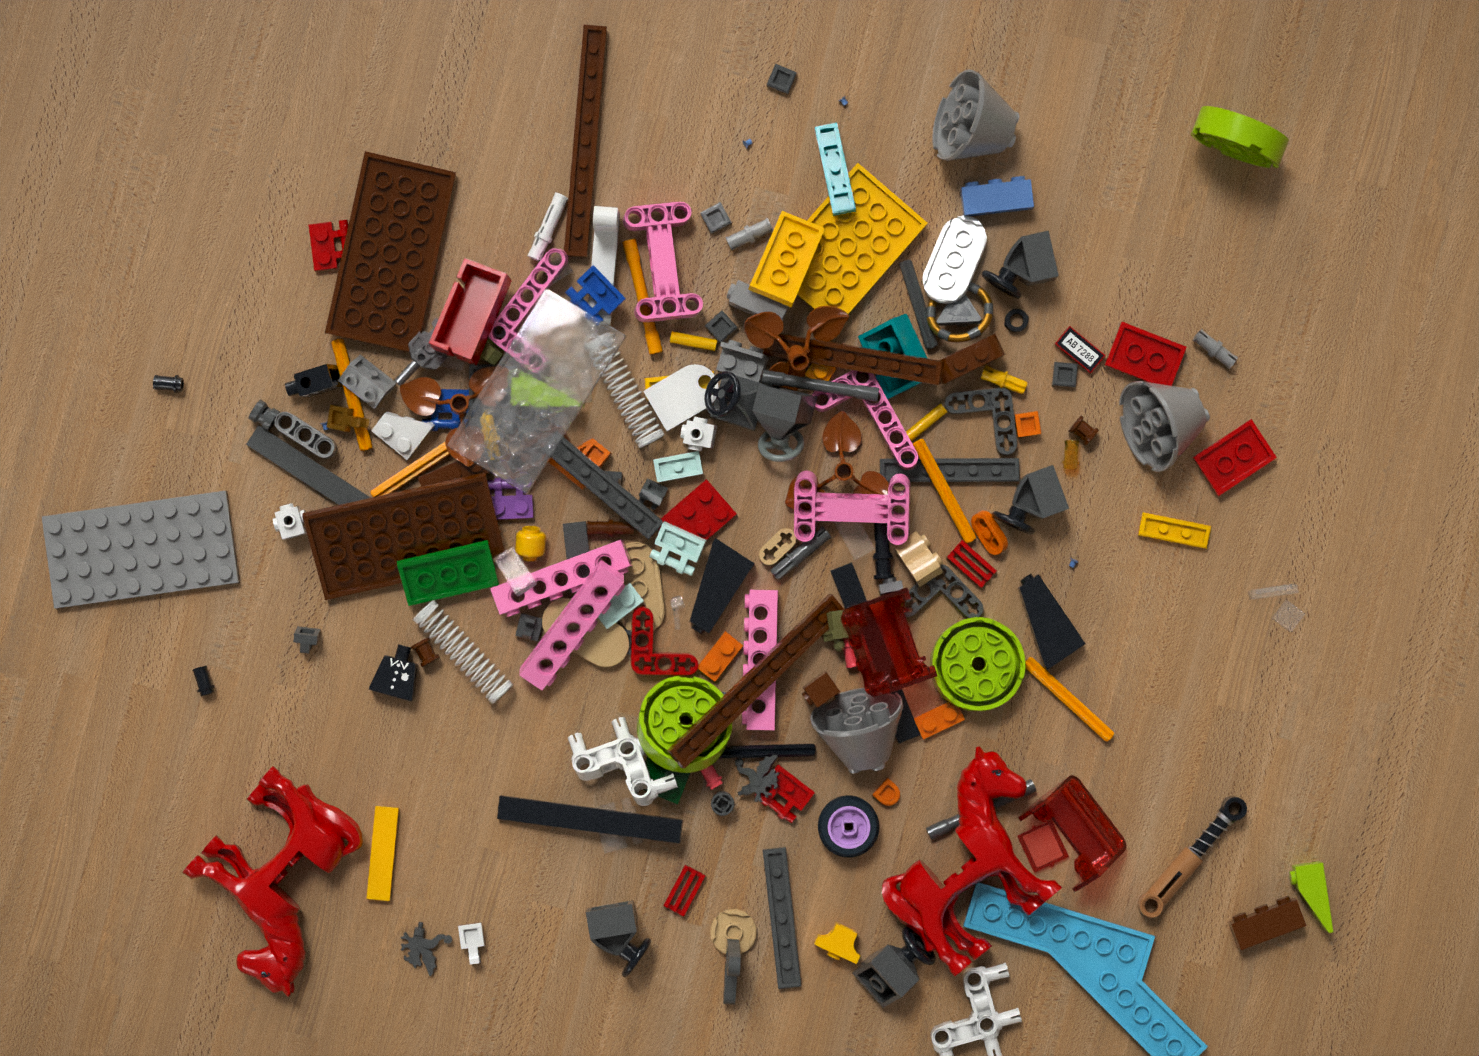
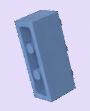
M1025 176L1012 177L1011 182H1002V179L988 180V184L979 185L978 181L965 183V187L960 189L964 216H980L1031 210L1034 208L1031 179L1025 180Z

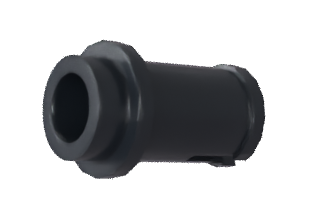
M175 375V377L154 376V390H170L174 393L183 391L184 379L179 377V375Z
M207 665L193 669L192 671L198 685L197 693L200 692L201 696L214 693L213 688H215V685L211 683Z

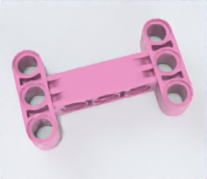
M685 202L630 207L623 217V225L626 229L630 231L646 230L654 297L641 299L637 303L634 315L640 322L692 318L703 307V301L699 295L694 293L680 294L671 227L683 226L689 220L691 208ZM681 209L685 212L686 217L678 219L674 215V211ZM655 211L660 212L663 220L659 222L654 221L651 213ZM628 215H638L640 222L637 224L631 223ZM686 301H695L697 310H688ZM671 303L674 306V312L666 313L663 310V304ZM640 306H649L651 314L648 316L642 315L639 310Z
M802 471L797 476L794 487L795 537L802 542L810 541L814 537L817 521L887 523L889 541L895 545H902L908 539L910 527L909 478L904 474L892 476L888 495L817 492L816 475L811 471ZM808 480L812 486L805 488L801 486L800 481ZM896 483H902L905 486V489L903 491H897L896 489H894L893 485ZM806 502L809 503L812 508L809 510H804L800 507V504ZM899 505L905 511L903 513H896L893 507ZM808 525L811 531L803 532L800 526ZM901 528L904 534L898 536L892 530Z

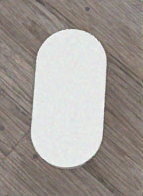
M964 215L958 216L953 220H949L941 230L923 274L925 292L932 300L938 303L949 304L956 302L966 294L987 243L985 229L976 218Z

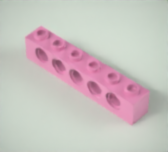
M618 540L490 588L499 614L506 613L507 617L520 613L519 608L526 605L531 609L542 605L541 600L549 597L550 601L563 597L562 592L571 589L572 593L577 592L588 578V576L582 578L579 575V567L583 564L587 565L590 569V575L604 556L611 559V567L621 574L628 573V567L633 565L624 541ZM560 573H565L568 577V582L564 586H560L557 583V576ZM538 581H543L546 584V591L543 594H539L535 590V585ZM517 589H521L525 594L521 602H517L513 597Z
M600 560L521 665L519 676L540 690H543L546 685L550 686L557 677L555 674L560 667L564 668L569 662V655L573 649L578 650L584 641L582 637L587 631L591 632L595 628L598 616L601 613L605 614L611 606L610 600L613 596H618L625 587V584H623L624 575ZM597 587L607 589L604 594H597L594 590ZM590 605L593 607V610L584 612L581 610V607ZM571 623H576L580 627L577 630H570L567 626ZM562 641L566 646L557 648L554 646V643ZM544 659H549L552 661V664L543 666L540 662Z
M750 590V594H745V608H749V618H744V631L749 632V640L744 641V655H748V664H743V676L755 666L753 663L755 654L763 653L766 655L777 643L778 590ZM759 606L767 609L768 615L764 620H758L754 616V610ZM757 630H764L766 632L767 639L764 643L755 642L753 635ZM776 680L756 699L762 700L765 703L766 707L763 712H754L751 704L747 711L742 713V725H747L746 730H775Z

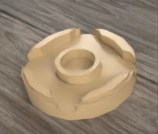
M727 909L720 912L714 918L710 928L711 940L720 952L726 954L727 939H739L740 954H742L754 944L756 925L752 917L745 911Z

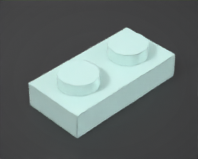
M699 451L653 459L657 483L703 474Z
M629 583L618 596H613L610 600L611 606L605 614L601 613L598 618L606 629H609L643 603L644 600L632 584Z

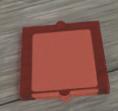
M1052 819L1038 826L1033 825L1032 829L1017 835L1034 873L1048 866L1053 867L1054 863L1069 857Z

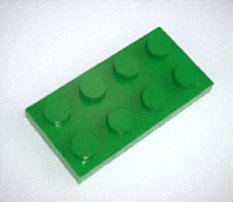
M488 540L397 561L408 606L499 585Z

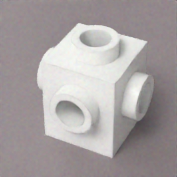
M694 417L693 421L687 420V424H683L681 429V438H684L683 443L689 444L688 449L702 451L703 447L713 448L717 426L707 424L708 419ZM699 430L700 436L697 438L696 432Z
M293 503L280 506V511L275 512L276 518H273V524L276 532L280 531L282 540L307 534L302 513H305V510H301L299 506L294 507ZM290 517L293 518V522L291 525L288 524V519Z

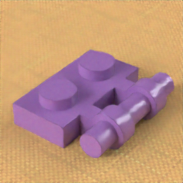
M499 477L494 478V480H488L489 488L495 489V496H492L497 520L534 518L533 495H523V488H532V478L523 479L522 477H517L514 480H502ZM502 489H516V495L503 496Z

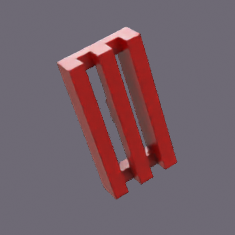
M963 540L946 557L980 588L997 571ZM961 547L986 567L989 573L986 574L960 551ZM955 554L960 556L967 564H969L976 572H978L983 577V579L980 581L953 556Z
M685 864L663 906L684 917L706 875ZM686 872H691L675 904H670ZM695 875L698 876L699 879L683 909L678 908Z

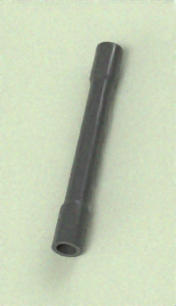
M764 370L762 376V384L795 387L851 396L862 400L877 402L879 388L818 380L787 375L776 371Z
M1032 779L1026 781L1027 789L1023 797L1018 799L1007 797L994 798L993 804L995 809L1037 792ZM959 814L926 827L931 840L959 826Z

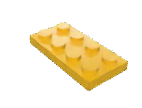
M782 211L748 290L792 308L825 228Z

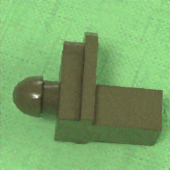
M488 338L480 358L495 365L501 359L504 350Z
M844 610L828 612L829 631L825 632L822 637L824 642L834 641V649L837 652H842L845 648L843 639L850 637V628L846 627Z

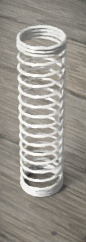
M606 333L586 344L584 348H586L587 352L592 351L589 357L598 356L593 360L594 364L602 362L597 366L596 370L605 369L600 373V377L609 375L603 383L612 382L607 387V390L615 389L610 396L620 395L614 400V403L624 401L617 408L619 410L627 408L621 413V416L632 414L625 419V423L636 420L629 425L628 429L637 428L632 433V436L642 434L635 440L636 444H638L637 446H639L638 448H642L661 438L665 433H663L662 429H659L645 436L660 424L636 433L656 418L654 417L633 426L653 412L649 411L629 420L647 408L649 404L626 413L645 400V398L623 406L641 394L642 391L618 400L638 387V385L614 394L635 380V378L611 387L622 378L631 374V371L611 380L608 379L628 365L604 374L624 360L622 358L601 367L621 353L617 352L596 361L617 347L615 345L592 355L613 341L612 335Z
M435 600L431 601L414 617L413 621L416 624L420 623V628L430 622L424 633L434 629L429 636L431 639L441 633L434 644L444 640L440 649H444L451 644L445 651V655L450 654L456 649L450 657V660H454L460 656L455 666L467 660L460 668V671L470 667L465 674L466 677L477 671L470 682H474L482 676L475 686L478 688L487 682L481 689V693H484L494 685L486 695L488 701L494 704L513 686V683L507 680L502 686L491 693L505 678V675L488 686L500 672V669H498L481 682L495 666V664H492L477 676L490 661V659H487L471 671L485 653H482L465 667L480 648L475 649L461 660L474 645V642H472L454 656L469 640V637L451 649L464 634V631H462L444 645L458 630L459 626L439 640L454 623V620L434 634L449 615L428 629L444 612V610H441L424 623L439 606Z

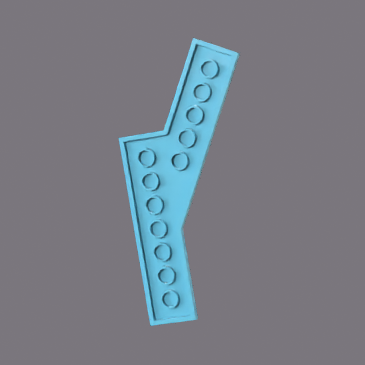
M981 882L975 884L963 927L1048 952L1151 1056H1199L1208 1047L1142 981L1155 939L1154 935L1046 902L1027 916L1021 906L1011 904L1008 901L1004 889Z

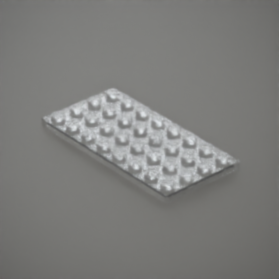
M546 288L447 446L525 494H528L625 340L626 335Z

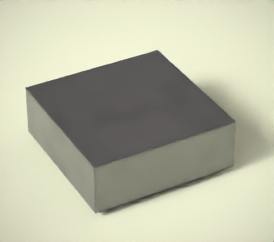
M721 202L700 213L711 234L732 223Z

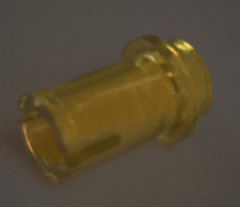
M1064 441V461H1061V464H1064V469H1077V465H1080V462H1078L1080 441Z

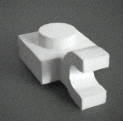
M482 923L458 926L461 949L468 948L470 965L481 963L478 947L485 946Z

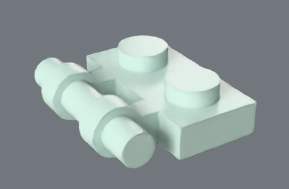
M664 521L654 543L662 547V550L659 552L653 549L649 557L656 560L657 564L662 566L668 565L676 569V572L680 574L686 573L692 576L695 567L688 565V561L692 560L696 563L699 561L707 540ZM669 552L680 555V561L670 557Z

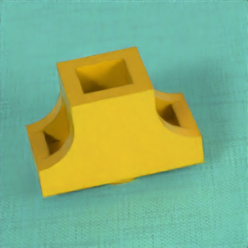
M837 922L831 932L825 935L817 934L814 940V945L827 950V955L836 960H840L842 957L857 964L860 958V953L854 949L857 931Z

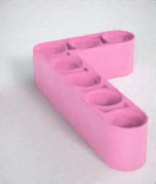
M551 249L544 255L496 318L489 334V338L496 345L532 372L544 370L549 362L548 356L516 330L566 266L568 256L562 249ZM555 252L559 253L562 257V262L558 266L553 265L551 262V256ZM540 271H544L548 275V280L545 284L537 281V274ZM527 289L531 290L534 294L533 300L529 303L523 299V293ZM512 308L518 309L520 317L516 321L511 320L509 317V311ZM498 326L503 327L506 331L503 339H499L494 335V331ZM517 340L521 341L524 345L522 353H516L513 349V344ZM534 355H539L542 358V365L539 368L532 365L531 359Z
M851 370L831 381L879 388L881 399L878 403H870L868 400H863L898 465L904 470L915 468L918 463L917 451L874 374L867 373L869 380L866 383H859L856 377L861 372ZM814 391L812 394L817 397L825 395L829 399L828 403L824 406L816 403L815 410L819 412L828 411L851 398V396ZM882 413H889L892 420L887 424H883L878 418ZM893 433H900L903 436V440L899 444H894L890 441V436ZM911 453L914 456V461L911 464L903 463L901 460L903 454Z

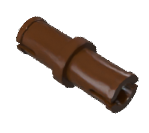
M608 519V521H587V536H634V527L628 522L613 521V519Z

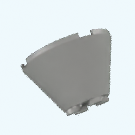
M969 69L957 75L949 85L952 90L947 99L942 97L934 121L932 142L933 149L938 150L939 154H937V157L950 161L998 154L1007 147L1011 148L1016 139L1014 132L1019 121V113L1015 112L978 72Z
M1135 381L1125 386L1119 400V405H1123V416L1120 417V423L1131 451L1143 465H1150L1153 467L1152 471L1156 472L1169 469L1203 431L1206 422L1210 419L1209 412L1204 408L1199 398V393L1195 388L1188 389Z
M868 687L845 691L835 695V700L827 704L824 703L818 708L816 707L810 717L811 725L844 763L850 773H858L861 770L868 769L878 771L885 767V762L890 758L903 710V701L897 692L895 695L891 694L886 688Z

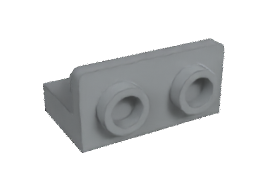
M729 340L728 343L721 342L720 346L723 349L716 370L719 372L729 371L736 376L761 383L763 371L766 369L769 357L763 354L764 350L750 346L749 350L741 348L742 343Z
M362 355L354 359L339 378L341 384L372 408H376L383 397L396 385L394 380Z

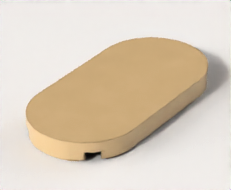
M640 542L627 543L625 546L633 566L628 567L629 572L623 574V584L626 586L631 583L644 600L639 606H645L651 610L654 631L661 625L665 614L659 564H657L656 560L649 557L652 549L646 544ZM635 609L620 619L623 626L630 631L632 613ZM641 611V614L636 616V619H639L641 622L640 628L635 627V630L644 629L649 631V627H644V621L649 619V616L645 614V611Z
M571 598L557 599L546 607L542 617L545 633L570 602ZM586 605L581 607V610L584 612L593 610ZM597 618L598 622L591 632L587 631L582 637L584 639L582 645L578 650L573 649L572 652L598 666H614L627 655L629 649L628 635L618 623L606 629L599 618ZM571 623L567 627L570 630H577L580 626L576 623ZM562 641L556 642L563 647L566 646V644Z

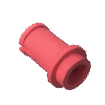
M855 638L843 640V643H845L843 652L846 668L860 666L861 663L856 646L858 642L855 641Z
M713 765L700 770L707 782L706 787L709 786L713 790L723 784L722 776L719 777Z

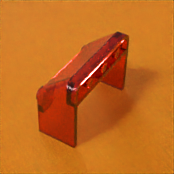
M1074 775L1061 781L1032 803L1018 817L1020 821L1031 814L1041 822H1047L1052 819L1078 853L1074 860V868L1082 879L1072 888L1074 893L1101 877L1127 848L1124 837L1081 780Z

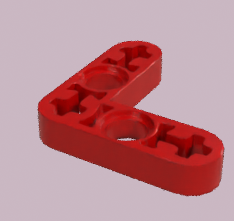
M639 606L633 611L630 663L634 672L646 675H692L696 672L698 660L691 653L652 652L653 614L645 606ZM641 611H645V614L649 616V619L644 621V627H649V631L644 629L635 630V627L640 628L641 622L639 619H636V616L640 615ZM639 634L647 635L649 639L647 645L638 646L635 642L636 637ZM640 657H643L645 662H652L651 657H655V670H651V665H644L643 669H639L635 662H638ZM663 657L671 660V666L666 670L658 667V661ZM674 657H678V662H685L686 658H690L694 665L690 666L689 670H686L683 665H677L678 670H674Z

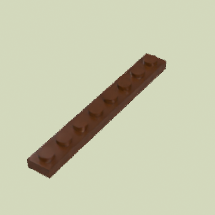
M784 333L778 335L789 348L794 345H799L803 348L805 346L806 337ZM810 338V352L807 353L809 363L934 385L941 384L944 361ZM774 340V343L769 348H760L764 350V355L788 359L785 349L777 340Z

